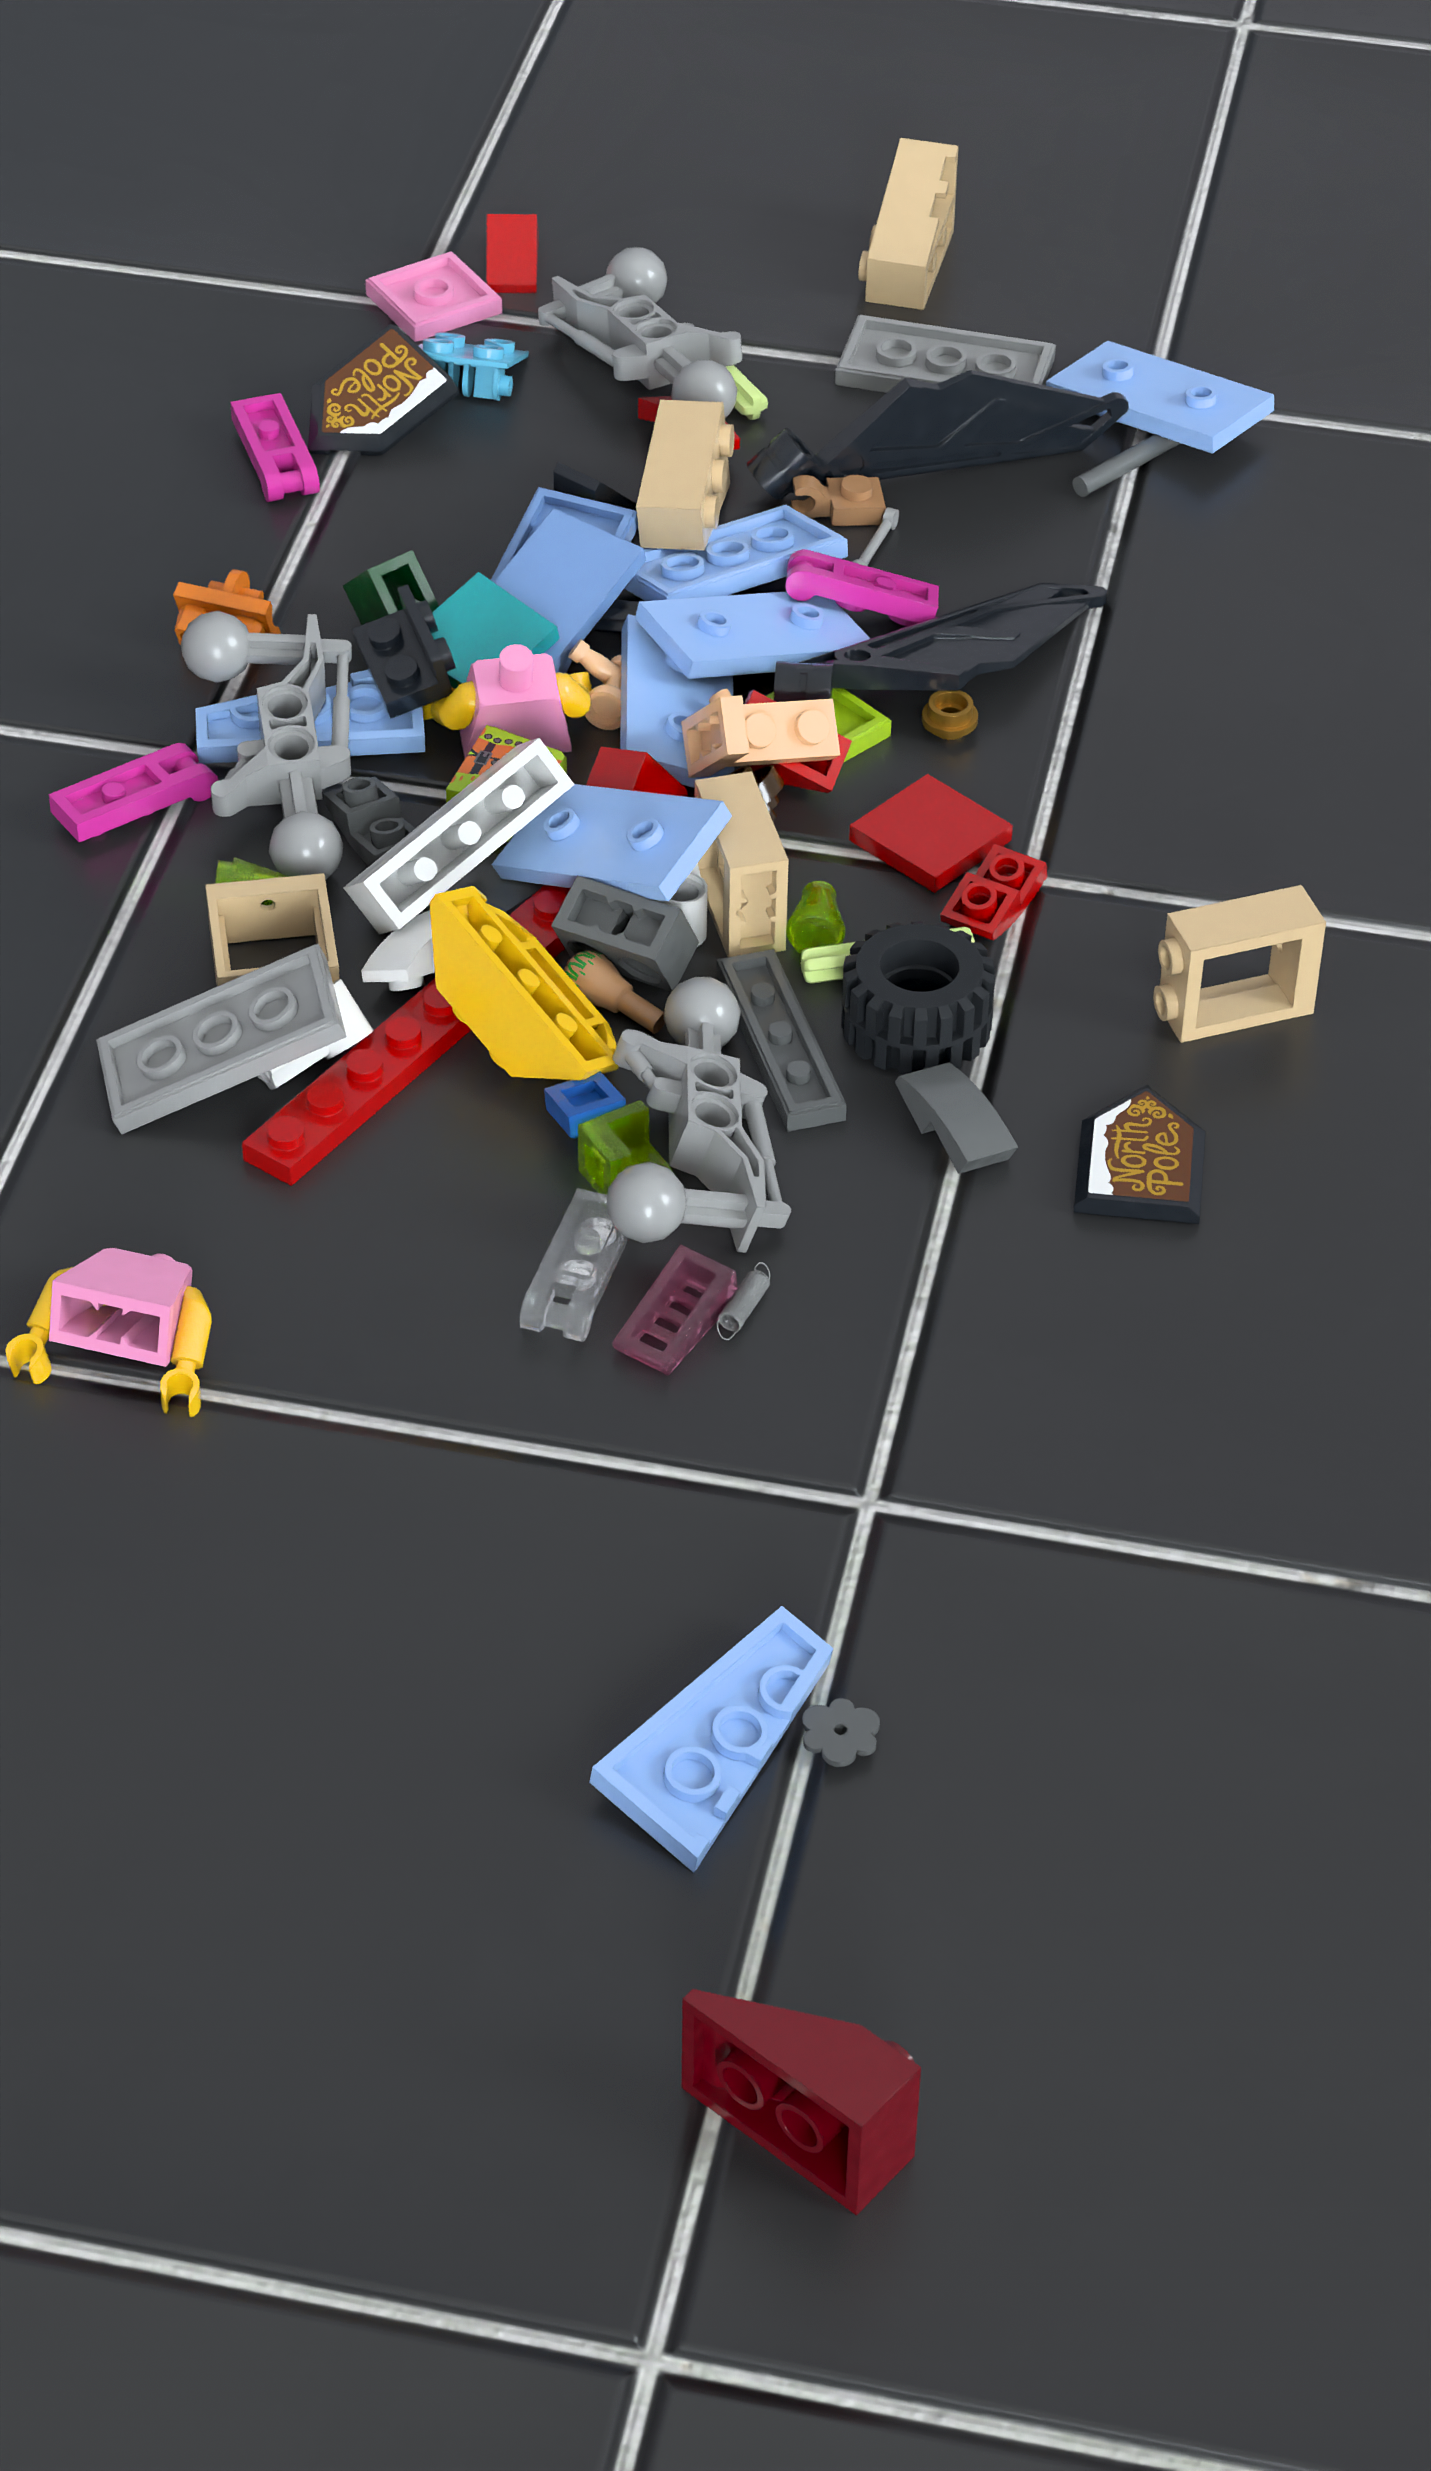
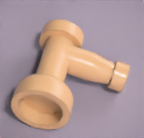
M580 639L570 651L568 658L577 664L580 662L590 674L604 683L589 692L590 708L585 717L597 728L604 730L617 729L621 726V655H617L609 660L590 649V645Z

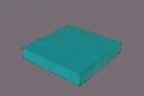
M480 572L475 574L432 612L438 628L437 632L432 633V637L434 640L441 637L445 638L456 668L447 672L450 684L454 689L461 683L466 682L470 666L477 660L500 658L501 651L513 644L527 647L532 651L533 655L543 654L560 639L556 625Z

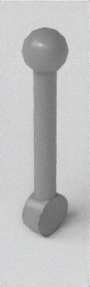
M886 508L881 525L860 558L852 562L868 566L889 530L896 528L899 519L898 509Z

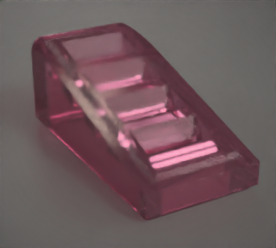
M680 1244L613 1340L614 1349L666 1375H670L716 1323L718 1316L737 1290L735 1270ZM689 1286L702 1292L703 1295L699 1299L683 1290ZM674 1301L692 1311L687 1316L669 1306ZM660 1317L680 1328L677 1333H674L654 1322ZM646 1333L668 1344V1346L662 1352L639 1341V1339Z

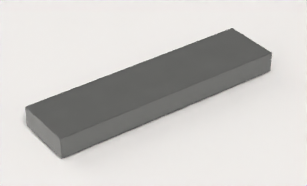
M771 949L718 959V980L728 985L737 999L741 1011L740 1029L786 1131L790 1132L846 1121L847 1105L775 950Z

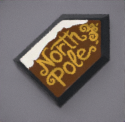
M389 324L312 386L308 451L310 454H330V450L360 451L361 455L382 456L459 394V389L453 379L400 328Z
M1148 1085L1083 1119L1073 1212L1199 1224L1206 1131Z

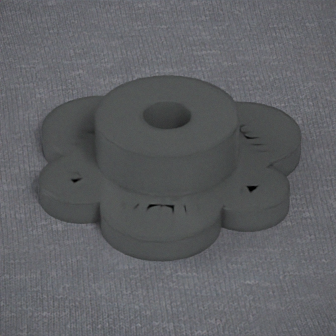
M844 1698L835 1699L830 1703L829 1707L824 1705L811 1706L805 1710L802 1717V1725L806 1731L803 1737V1745L809 1752H822L824 1761L829 1765L835 1767L848 1766L856 1759L857 1755L868 1756L875 1752L877 1744L875 1735L880 1728V1718L875 1711L864 1707L855 1708L850 1700Z

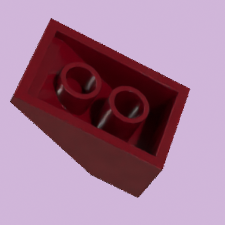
M692 1989L682 1998L681 2088L852 2213L857 2215L915 2156L921 2067L914 2062L911 2055L902 2046L893 2041H883L860 2024Z

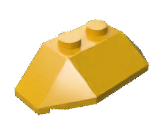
M474 886L434 895L429 904L436 989L452 1006L455 1016L468 1025L489 1050L490 1057L498 1066L505 1069L510 1077L584 1080L600 1071L605 1074L619 1068L612 1059L616 1049V1041L609 1023L530 932L506 912L486 903V896Z

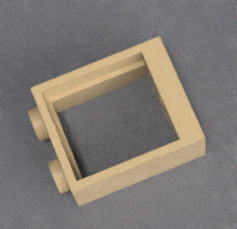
M752 771L695 780L694 798L723 801L732 815L698 862L700 876L708 885L707 906L727 957L774 949L775 952L786 951L789 859Z
M324 873L205 884L217 987L259 969L231 970L227 943L315 935L316 944H319L327 958L332 981L340 979ZM265 900L274 901L271 905L261 904Z
M1298 885L1167 913L1165 939L1161 940L1158 945V955L1162 967L1160 985L1154 988L1153 999L1159 1018L1162 1021H1168L1180 1043L1314 1013L1326 921L1303 886ZM1272 945L1268 974L1201 989L1204 960Z

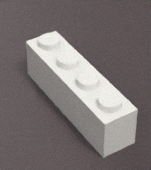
M540 738L519 744L343 888L378 934L399 930L430 905L429 902L435 894L447 891L575 784Z

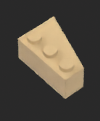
M900 138L877 224H874L872 227L869 251H863L860 258L858 278L859 281H866L865 302L924 310L954 232L958 163L957 145Z
M660 400L636 505L640 547L705 551L712 530L718 527L720 509L730 486L728 457H732L734 450V426L732 424H725L723 402Z

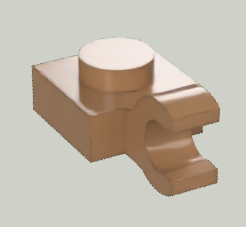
M800 475L793 478L792 484L795 495H808L810 497L802 501L793 500L790 507L811 519L830 517L832 526L881 525L886 505L879 477L849 475L844 478H826V487L813 476Z

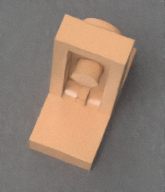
M742 696L719 697L681 721L688 778L711 776L725 767L833 760L840 756L833 699L743 704Z

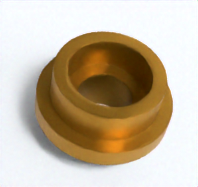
M937 691L930 696L928 703L923 708L922 723L930 733L939 738L954 740L968 735L975 730L978 724V711L973 705L972 698L963 691Z

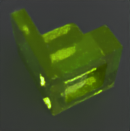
M641 1100L578 1125L579 1171L606 1203L609 1186L617 1175L630 1165L652 1162L667 1167L673 1172L669 1164L649 1143V1108Z

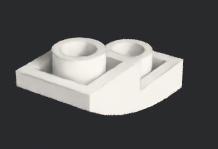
M430 910L415 916L401 929L393 931L377 947L361 970L363 982H388L389 990L391 991L413 989L425 984L423 976L435 972Z

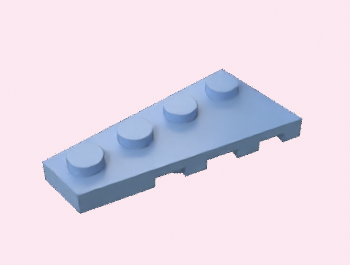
M364 670L350 673L347 694L350 699L348 745L350 756L425 752L422 707L390 719L369 671ZM336 685L326 687V700L314 722L318 747L331 745L333 698L336 696ZM257 695L195 708L198 764L238 762L237 747L240 743L261 740Z
M781 1606L594 1765L589 1783L694 1873L828 1667L833 1648Z

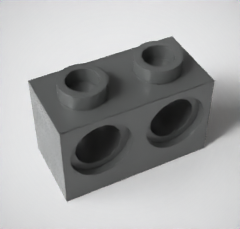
M578 875L551 925L570 957L582 951L594 950L605 955L622 976L670 992L679 984L699 944V940L680 908Z

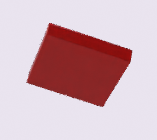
M926 774L850 825L849 841L936 893L984 860L994 844L1003 847L1012 841L1013 825L931 775Z

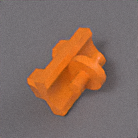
M233 569L229 572L225 583L211 580L208 588L178 582L173 596L179 610L175 633L180 645L183 634L191 621L201 614L217 610L238 618L246 625L249 633H281L280 628L273 624L271 601L264 600L263 591L250 589V579L246 571Z

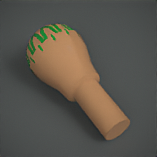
M586 950L576 953L568 960L564 972L593 1006L605 1008L613 1013L622 1012L653 1034L659 1032L664 1026V1011L633 992V986L622 977L615 965L605 955L594 950Z

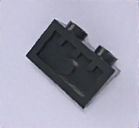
M408 584L397 588L403 606L402 610L351 629L356 645L390 719L448 697L453 692L447 675L448 671L456 668L450 649L444 637L436 640L433 639L432 633L437 632L438 628L428 602L423 600L416 603Z

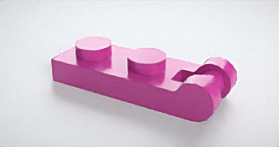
M281 393L230 402L232 421L259 477L265 500L267 502L283 500L284 494L301 491L303 496L319 493L320 483L317 468Z
M801 549L795 551L788 560L785 588L789 596L797 601H806L817 595L835 600L840 607L849 611L863 612L868 609L886 614L892 621L904 626H911L933 619L936 616L939 586L811 550Z
M176 743L49 794L50 811L80 843L191 797L194 801L199 802L207 800L211 797L212 784L219 780L217 775L207 765L198 764L197 755L186 744Z

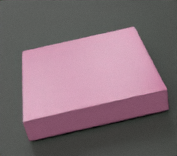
M447 252L365 280L366 295L414 342L433 337L435 333H445L502 314V298L453 252Z

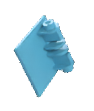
M435 333V339H423V343L418 345L446 373L448 371V375L453 379L457 387L459 384L460 365L464 366L462 380L463 396L470 397L474 385L473 397L500 401L502 396L510 397L512 393L513 377L505 375V369L529 357V351L514 350L515 342L485 339L484 345L465 344L466 336L455 333Z

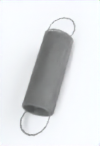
M759 1262V1263L755 1266V1268H756L759 1264H764V1265L767 1267V1265H766L765 1263H763V1262ZM755 1268V1271L748 1272L718 1316L717 1329L720 1336L719 1322L727 1330L736 1331L730 1338H723L724 1340H730L741 1329L770 1286L769 1269V1279L763 1275L762 1271Z

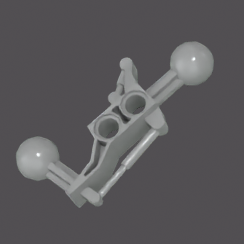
M641 247L626 248L612 258L608 264L605 276L581 286H576L560 276L552 278L554 301L538 308L539 324L541 326L552 325L571 337L577 345L612 366L616 380H639L649 390L672 383V400L723 402L725 419L735 406L738 390L732 374L726 366H732L742 361L741 334L735 331L720 333L695 327L692 323H678L662 310L656 303L664 295L668 277L663 261L653 251Z
M219 610L201 614L188 624L181 642L182 656L186 665L199 678L214 683L230 680L245 671L248 663L297 665L282 682L257 688L261 740L245 741L238 745V762L236 766L229 770L224 780L216 781L211 786L212 810L218 816L229 817L249 806L281 804L284 819L274 828L269 845V854L279 875L289 877L324 873L326 880L338 869L343 853V842L334 823L318 814L316 800L322 799V789L342 782L351 775L350 750L348 749L350 699L347 696L348 667L352 659L351 643L341 639H321L317 614H308L306 635L249 633L246 625L233 615ZM324 663H337L331 745L318 747L314 722L326 700Z
M694 977L679 983L668 996L663 1018L668 1032L676 1044L660 1042L641 1031L628 1029L622 1032L612 1057L616 1065L631 1070L648 1087L650 1091L646 1102L650 1107L668 1112L669 1166L696 1176L710 1191L685 1189L669 1168L652 1162L628 1166L611 1183L608 1188L606 1211L611 1222L624 1237L641 1243L664 1240L681 1223L725 1227L731 1230L737 1252L746 1253L757 1227L783 1228L790 1216L791 1208L782 1201L774 1169L776 1160L762 1108L768 1092L767 1088L762 1083L740 1073V1058L721 1054V1047L730 1041L738 1029L741 1011L737 999L728 985L712 977ZM742 1118L747 1120L751 1140L742 1127ZM766 1189H767L769 1201L766 1200Z

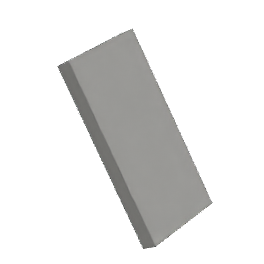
M858 315L835 370V385L887 393L904 378L938 384L966 371L974 370L1046 386V381L1055 360L1056 345L1034 340Z
M317 943L96 1040L112 1121L120 1133L124 1134L342 1040L347 1035L327 958Z

